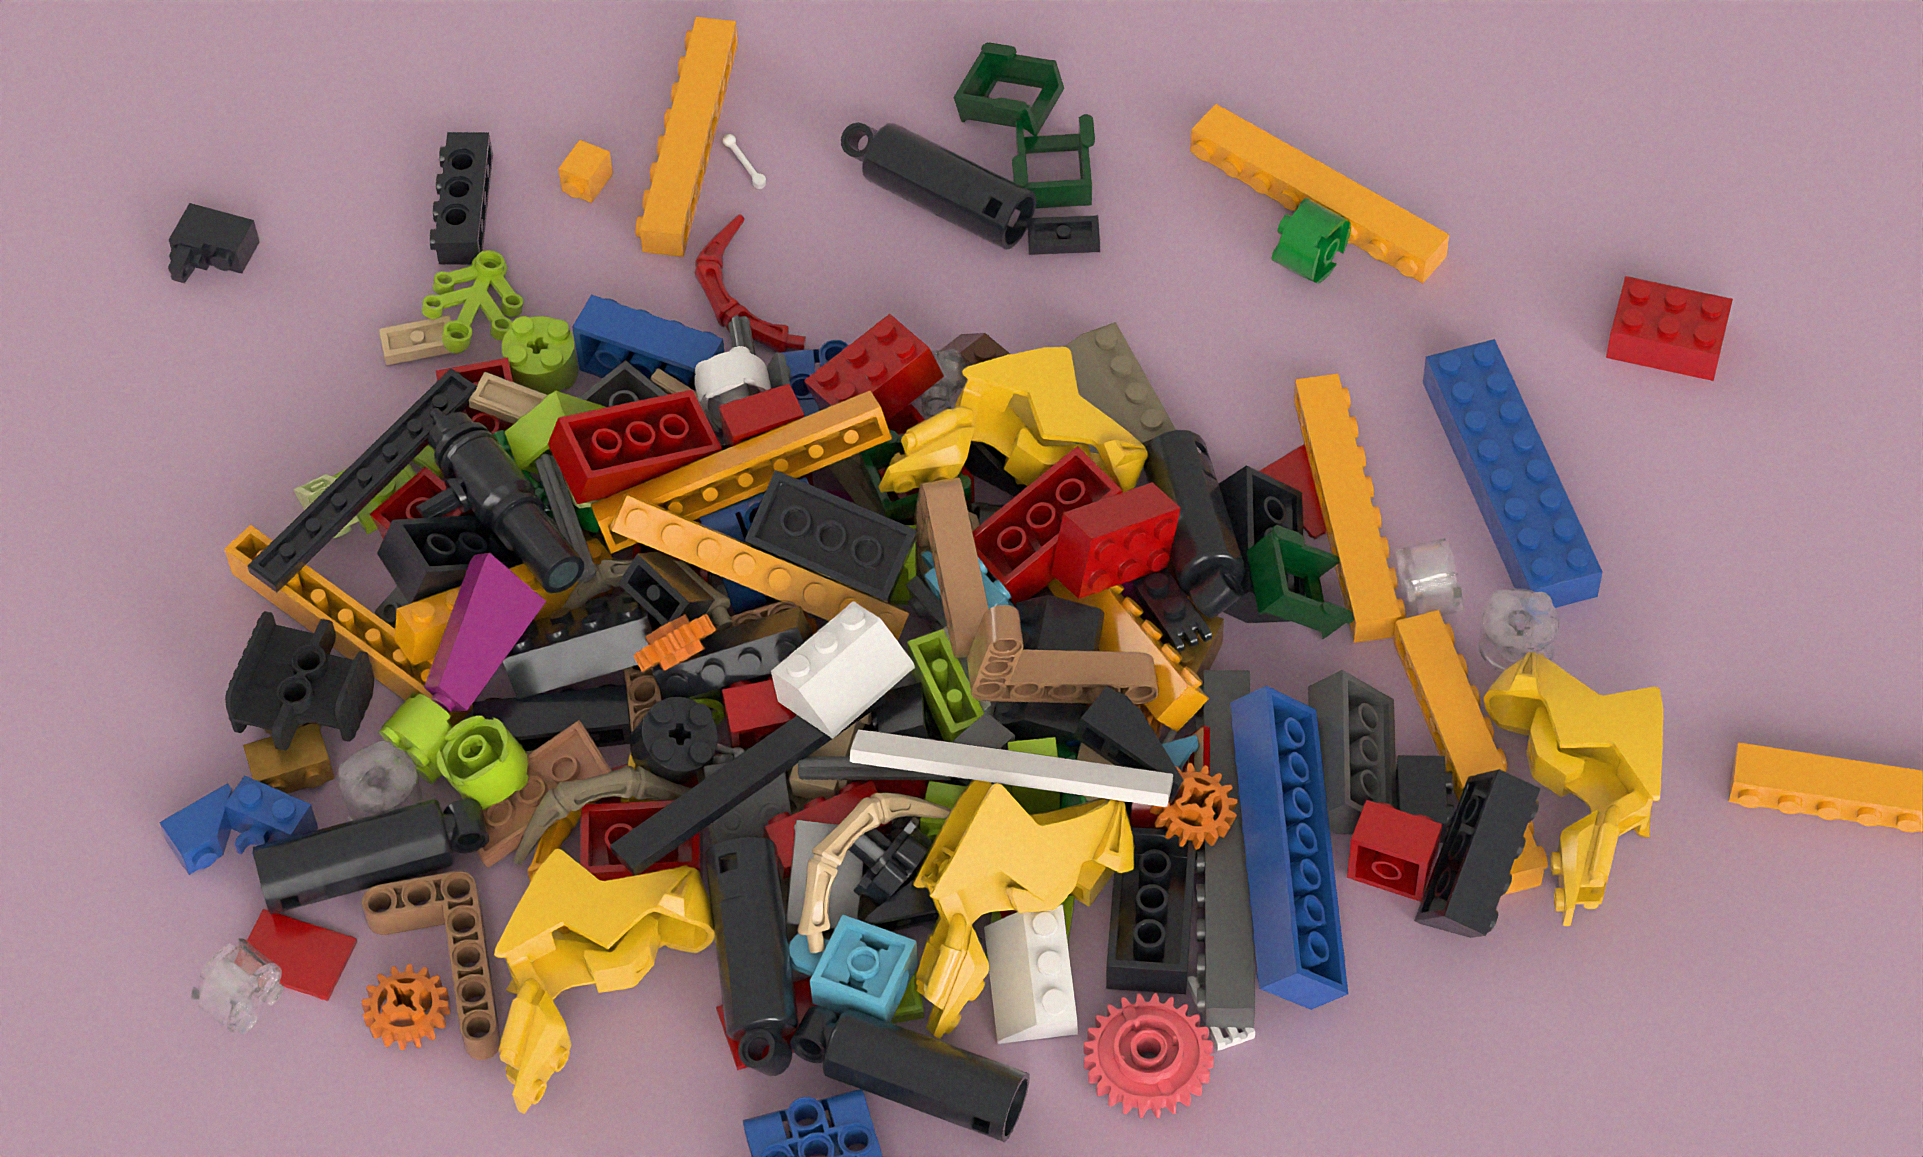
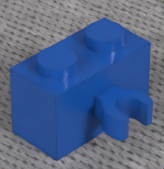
M245 775L224 805L231 828L241 833L235 841V847L239 854H242L249 845L259 846L318 829L311 804Z

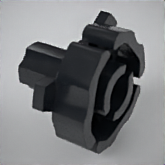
M915 816L892 839L876 827L865 832L848 849L869 866L853 891L859 896L862 894L876 907L883 904L903 884L933 843L932 839L917 828L920 820Z

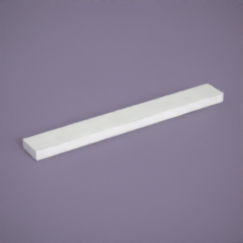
M859 729L850 749V762L1162 807H1167L1173 783V774Z

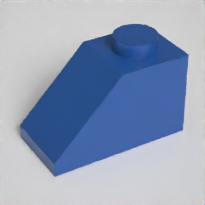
M228 783L159 822L166 842L189 875L199 869L211 866L216 859L224 855L232 830L224 808L225 803L233 793Z

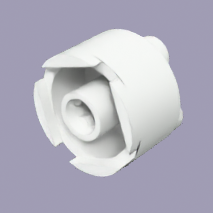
M743 346L734 347L729 352L701 361L695 367V387L698 402L713 431L719 432V428H722L719 411L720 405L771 389L765 363Z

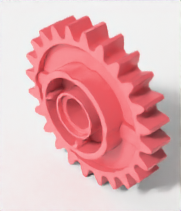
M1137 993L1136 1003L1131 1004L1125 997H1122L1120 1009L1110 1004L1107 1005V1017L1096 1015L1095 1026L1097 1028H1088L1087 1039L1089 1041L1084 1042V1054L1087 1055L1084 1057V1069L1090 1070L1088 1072V1082L1098 1083L1096 1095L1099 1097L1109 1094L1108 1106L1110 1107L1118 1102H1122L1123 1114H1127L1133 1107L1137 1108L1140 1118L1144 1117L1147 1109H1152L1156 1118H1160L1161 1108L1163 1107L1168 1108L1172 1114H1175L1176 1102H1181L1189 1107L1191 1103L1190 1093L1201 1096V1083H1209L1210 1071L1208 1069L1213 1068L1214 1057L1210 1055L1213 1053V1041L1207 1040L1209 1035L1208 1027H1199L1200 1015L1196 1014L1188 1017L1187 1004L1182 1005L1178 1009L1174 1008V997H1170L1165 1003H1160L1157 993L1153 994L1149 1002L1144 1000L1141 993ZM1143 1052H1153L1157 1056L1147 1059L1141 1057L1140 1054Z

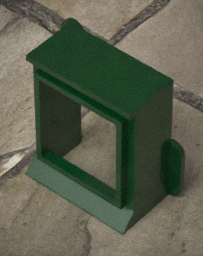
M991 42L983 44L981 47L982 51L953 97L961 122H965L968 119L1016 128V120H1023V129L1037 137L1065 89L1057 62L1055 60L1018 55L1014 46ZM997 81L1042 88L1032 107L1024 101L988 98Z
M1088 114L1079 117L1078 134L1024 137L1023 120H1016L1017 156L1012 159L1013 181L1034 192L1036 195L1035 209L1092 205L1089 147L1095 144L1093 117ZM1078 151L1079 180L1028 183L1026 154Z
M889 430L892 437L891 440L859 452L860 466L880 514L896 522H901L914 517L918 493L893 502L890 501L887 492L880 493L878 486L881 478L878 470L889 467L891 459L896 453L900 452V455L905 454L901 442L904 434L898 436L895 431ZM960 471L956 478L961 480L965 501H971V480L968 475H962Z
M1275 525L1271 533L1247 550L1258 614L1262 615L1266 612L1320 631L1322 639L1328 637L1345 623L1350 624L1354 621V616L1350 610L1324 602L1320 577L1340 563L1338 556L1305 544V539L1300 533L1279 525ZM1285 572L1303 578L1306 597L1288 591Z

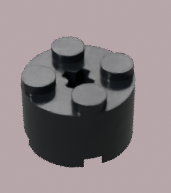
M670 697L655 703L639 721L631 735L630 752L636 766H640L677 784H683L694 777L711 759L717 747L718 733L711 710L705 704L683 697Z

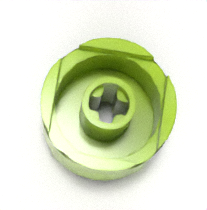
M521 316L513 321L512 327L507 331L502 341L503 358L508 357L513 382L546 395L554 391H561L565 387L568 390L573 386L578 376L579 366L574 337L568 323L561 319L546 316L530 318Z
M414 692L382 725L379 734L390 744L387 748L388 752L402 764L407 760L417 766L415 768L416 772L426 782L433 784L436 779L442 776L437 766V753L439 749L443 751L448 742L445 736L453 728L448 720L451 715L427 696L421 693L416 696Z
M473 716L461 721L447 733L445 739L448 742L443 751L439 749L437 753V766L442 775L463 799L479 801L482 810H485L526 786L529 779L527 773L528 757L523 747L500 720Z

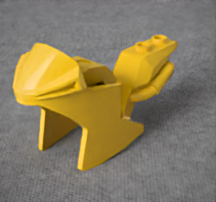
M1043 347L1005 355L963 369L962 373L968 380L953 409H946L906 431L901 439L905 454L900 455L899 452L892 457L890 465L878 487L880 493L890 491L905 493L913 488H920L921 483L956 478L968 457L971 441L991 445L1006 456L1004 470L1015 477L1017 484H1025L1026 486H1029L1078 446L1123 492L1134 489L1137 485L1148 453L1145 446L1132 434L1079 395L1070 349L1067 347ZM1089 444L1096 447L1099 453H1091Z
M1527 652L1522 659L1502 672L1488 689L1483 699L1486 711L1499 728L1529 736L1526 753L1534 780L1560 797L1572 793L1583 800L1590 808L1591 814L1571 824L1561 832L1557 852H1551L1550 856L1552 876L1558 875L1559 887L1554 888L1555 912H1562L1563 926H1571L1576 904H1584L1586 909H1595L1602 903L1618 836L1633 829L1638 836L1650 838L1651 806L1653 800H1660L1663 750L1662 696L1660 688L1655 686L1599 695L1546 658L1543 653Z
M972 780L959 796L913 881L915 887H926L929 890V896L933 899L939 913L932 933L928 934L913 982L915 983L914 989L933 1003L926 1029L938 1039H941L944 1033H951L961 1019V1014L959 1013L968 1000H975L985 986L983 979L989 971V963L972 926L981 915L1005 910H1016L1019 913L1056 909L1075 889L1082 863L1089 860L1119 873L1134 869L1133 835L1126 812L1125 801L1098 798L1058 810L1028 814L1003 785L999 783L992 785L991 782Z
M555 849L539 867L512 914L494 953V956L498 958L505 957L512 977L506 991L517 994V997L511 1003L499 1045V1056L501 1061L507 1064L505 1068L507 1079L515 1085L512 1095L519 1112L525 1114L531 1104L535 1105L541 1100L547 1088V1081L554 1071L559 1072L565 1066L569 1058V1050L572 1045L566 1023L553 1002L563 990L588 984H594L598 993L632 988L654 966L659 948L666 945L671 949L698 953L713 942L714 927L711 902L699 870L684 865L675 869L601 881L561 849ZM565 925L584 937L573 931L569 934H562L557 929Z

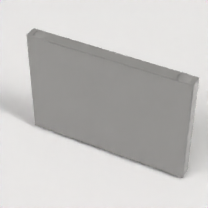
M802 820L796 821L794 825L795 837L787 910L785 913L786 924L799 925L805 898L807 862L814 856L812 849L838 825ZM849 850L845 855L843 863L836 867L838 871L829 896V929L836 928L842 914L854 919L858 917L860 896L853 890L862 879L863 862Z

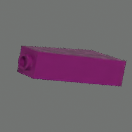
M491 553L474 555L471 559L424 686L433 695L431 700L447 712L467 711L546 602Z

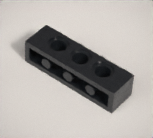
M447 132L446 146H441L439 151L440 167L443 168V173L437 174L436 191L437 195H440V199L433 203V220L437 224L436 229L430 230V249L436 250L438 262L441 265H472L474 258L483 251L493 161L489 132Z

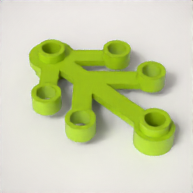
M485 250L480 252L472 261V266L451 272L441 271L436 273L432 288L439 295H428L423 299L421 312L430 319L441 317L445 308L464 303L457 320L449 321L443 328L442 343L451 353H462L470 346L472 337L471 325L479 307L491 323V336L503 341L505 334L512 327V321L504 315L516 317L522 313L523 298L513 291L504 278L507 273V265L504 257L496 251ZM475 280L473 286L454 291L455 284ZM490 284L502 298L501 311L487 292Z

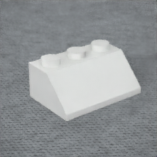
M853 601L771 670L778 702L833 739L912 671L915 666L884 622Z
M1063 905L1048 911L1016 912L985 926L984 932L998 1044L1078 1035Z

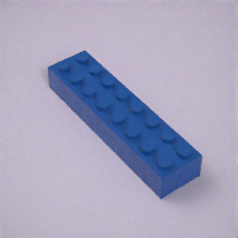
M1493 339L1426 356L1423 385L1526 615L1598 597L1603 571L1496 340Z
M1264 686L1230 702L1231 727L1235 745V764L1237 766L1239 784L1238 797L1241 804L1242 834L1244 836L1246 853L1245 866L1248 873L1249 904L1252 912L1253 942L1255 944L1257 961L1256 975L1259 989L1312 1010L1348 995L1316 709L1273 688Z

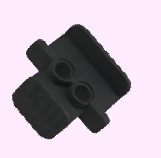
M264 611L257 620V625L252 631V636L247 642L248 645L243 651V656L238 662V667L233 673V678L229 682L225 695L226 710L234 732H244L247 725L271 730L275 748L286 751L290 746L298 725L311 722L339 729L343 741H352L356 736L357 730L360 728V723L373 696L374 675L367 652H358L354 660L330 655L336 639L332 621L321 619L315 633L276 625L273 613Z

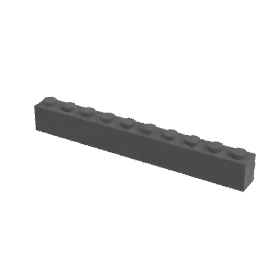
M1204 670L1203 685L1199 687L1209 700L1201 707L1203 708V717H1196L1195 731L1203 725L1210 727V776L1213 777L1221 773L1222 778L1219 783L1221 786L1232 785L1233 788L1228 798H1235L1238 803L1233 810L1237 816L1232 826L1229 825L1230 829L1224 838L1219 836L1213 846H1210L1204 839V850L1196 851V873H1204V884H1197L1196 906L1204 908V918H1197V942H1204V953H1197V977H1205V988H1197V1012H1205V1027L1254 1028V932L1252 912L1249 904L1250 892L1248 873L1245 866L1246 853L1244 836L1242 834L1243 823L1241 804L1238 797L1239 784L1237 766L1235 764V745L1231 727L1232 715L1230 702L1250 693V671ZM1217 806L1213 808V811L1215 812V815L1213 817L1214 821L1218 817Z

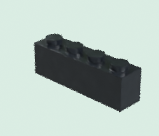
M605 684L598 688L582 690L565 689L557 693L535 694L521 699H517V697L505 699L493 697L472 703L473 716L500 720L525 751L536 750L578 720L585 726L597 747L630 744L632 729L626 684L617 686Z

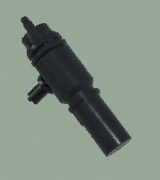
M439 408L432 409L430 417L435 425L428 436V443L435 451V463L446 478L445 486L447 489L416 506L421 517H442L457 507L463 513L471 509L485 527L491 528L507 550L514 551L546 592L560 593L574 585L582 576L584 561L546 515L543 502L535 495L534 486L501 446L494 434L489 432L485 425L473 422L465 413L456 412L446 416Z

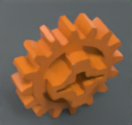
M685 614L645 636L648 646L636 652L633 657L642 672L657 664H660L662 670L666 671L705 649L700 640L714 633L716 629L707 614L691 622Z
M1188 763L1183 773L1175 766L1184 781L1174 799L1173 805L1170 806L1168 802L1167 807L1151 806L1150 813L1160 814L1155 822V826H1166L1168 830L1165 838L1170 839L1177 835L1179 837V846L1181 847L1186 844L1187 840H1192L1195 849H1199L1204 839L1210 846H1213L1219 836L1224 838L1230 829L1229 825L1232 826L1237 816L1233 812L1238 803L1237 799L1228 798L1233 787L1232 785L1221 786L1219 782L1222 774L1218 773L1213 777L1209 776L1208 766L1206 765L1203 766L1200 772H1195L1193 764ZM1217 806L1218 817L1214 821L1213 817L1215 815V812L1213 811V808Z
M407 964L405 972L399 973L396 966H392V976L386 978L379 973L376 975L379 985L377 987L374 985L366 987L369 998L362 999L361 1002L365 1012L362 1014L365 1025L370 1027L369 1029L374 1039L382 1036L384 1046L389 1047L395 1040L398 1041L400 1050H405L409 1041H413L414 1045L420 1048L422 1037L426 1036L433 1041L436 1039L434 1028L445 1029L446 1027L444 1016L449 1015L451 1012L447 988L442 987V982L438 975L430 978L427 967H423L418 973H414L412 964ZM385 998H386V999H387V1003H385V1004L382 1006V1003H383V1001H384ZM431 1007L429 1013L426 1015L425 1011Z

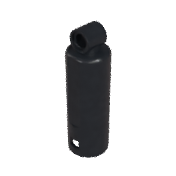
M852 123L842 132V149L849 156L863 162L862 173L869 182L1005 250L1014 247L1025 234L1027 218L1033 217L1036 207V195L1033 191L895 123H888L878 131L863 123ZM867 135L868 143L866 147L859 150V140ZM1017 209L1020 211V214L1014 226L1011 227L1008 223L1013 212Z
M1189 430L1169 431L1155 437L1145 447L1148 457L1143 468L1148 484L1153 482L1181 507L1170 558L1178 584L1183 592L1192 598L1197 608L1206 617L1213 619L1243 597L1244 592L1241 582L1245 574L1244 562L1205 441L1200 435Z
M431 799L253 847V854L265 902L271 915L368 889L376 885L450 867L454 864L453 851L465 854L478 851L489 842V834L479 801L474 799L457 800L446 806L442 813L439 801Z
M735 838L714 844L705 852L726 1034L731 1039L740 1042L738 1054L740 1060L746 1066L768 1076H777L789 1067L792 1060L791 1046L782 1037L794 1032L799 1023L777 848L772 840L766 838ZM733 854L737 856V860L721 859ZM769 1045V1052L764 1059H762V1052L764 1048Z
M812 1006L805 1013L790 1041L792 1050L800 1058L811 1063L823 1062V1073L831 1079L1002 1142H1006L1013 1132L1028 1092L1030 1074L854 1009H847L839 1017L826 1007Z

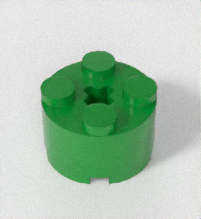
M1305 198L1292 216L1286 214L1280 221L1277 232L1281 234V237L1272 253L1271 259L1310 281L1321 283L1332 273L1337 265L1332 262L1336 252L1344 253L1351 234V223L1343 216Z

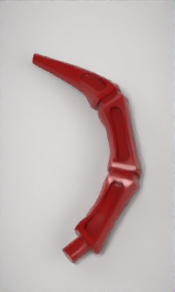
M738 214L708 242L695 261V276L709 300L718 324L726 327L730 333L728 324L732 321V317L736 315L739 317L746 316L750 321L753 340L779 353L786 352V348L804 350L806 336L789 334V327L787 325L772 324L756 317L745 306L740 305L736 299L732 298L724 286L722 257L726 247L744 222V217Z

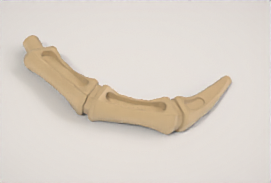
M875 793L871 798L862 799L854 810L812 849L814 856L807 862L805 898L797 930L800 935L807 936L810 953H818L825 950L822 931L829 930L830 928L828 913L829 896L838 871L836 867L843 863L845 855L852 844L865 832L878 827L881 823L886 824L894 818L915 816L947 819L952 809L904 794Z

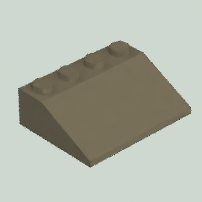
M1116 322L1083 333L1064 346L1069 348L1072 354L1079 395L1126 429L1145 447L1155 437L1165 432L1176 430ZM1089 444L1091 453H1099L1096 447Z

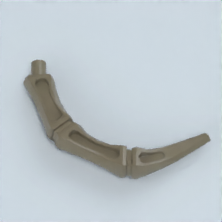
M668 555L715 599L706 612L710 619L714 618L720 630H725L732 626L733 621L726 610L730 607V599L708 584L685 561L676 560L673 556ZM604 559L601 561V564H594L596 576L586 583L579 581L562 608L568 607L572 610L582 607L597 594L608 591L612 586H620L618 583L633 559Z
M629 765L592 778L559 782L556 789L548 790L536 808L513 862L521 865L544 832L556 820L566 817L570 810H579L588 802L612 796L622 798L634 796L639 800L669 801L676 800L692 788L669 781L642 767L634 769Z

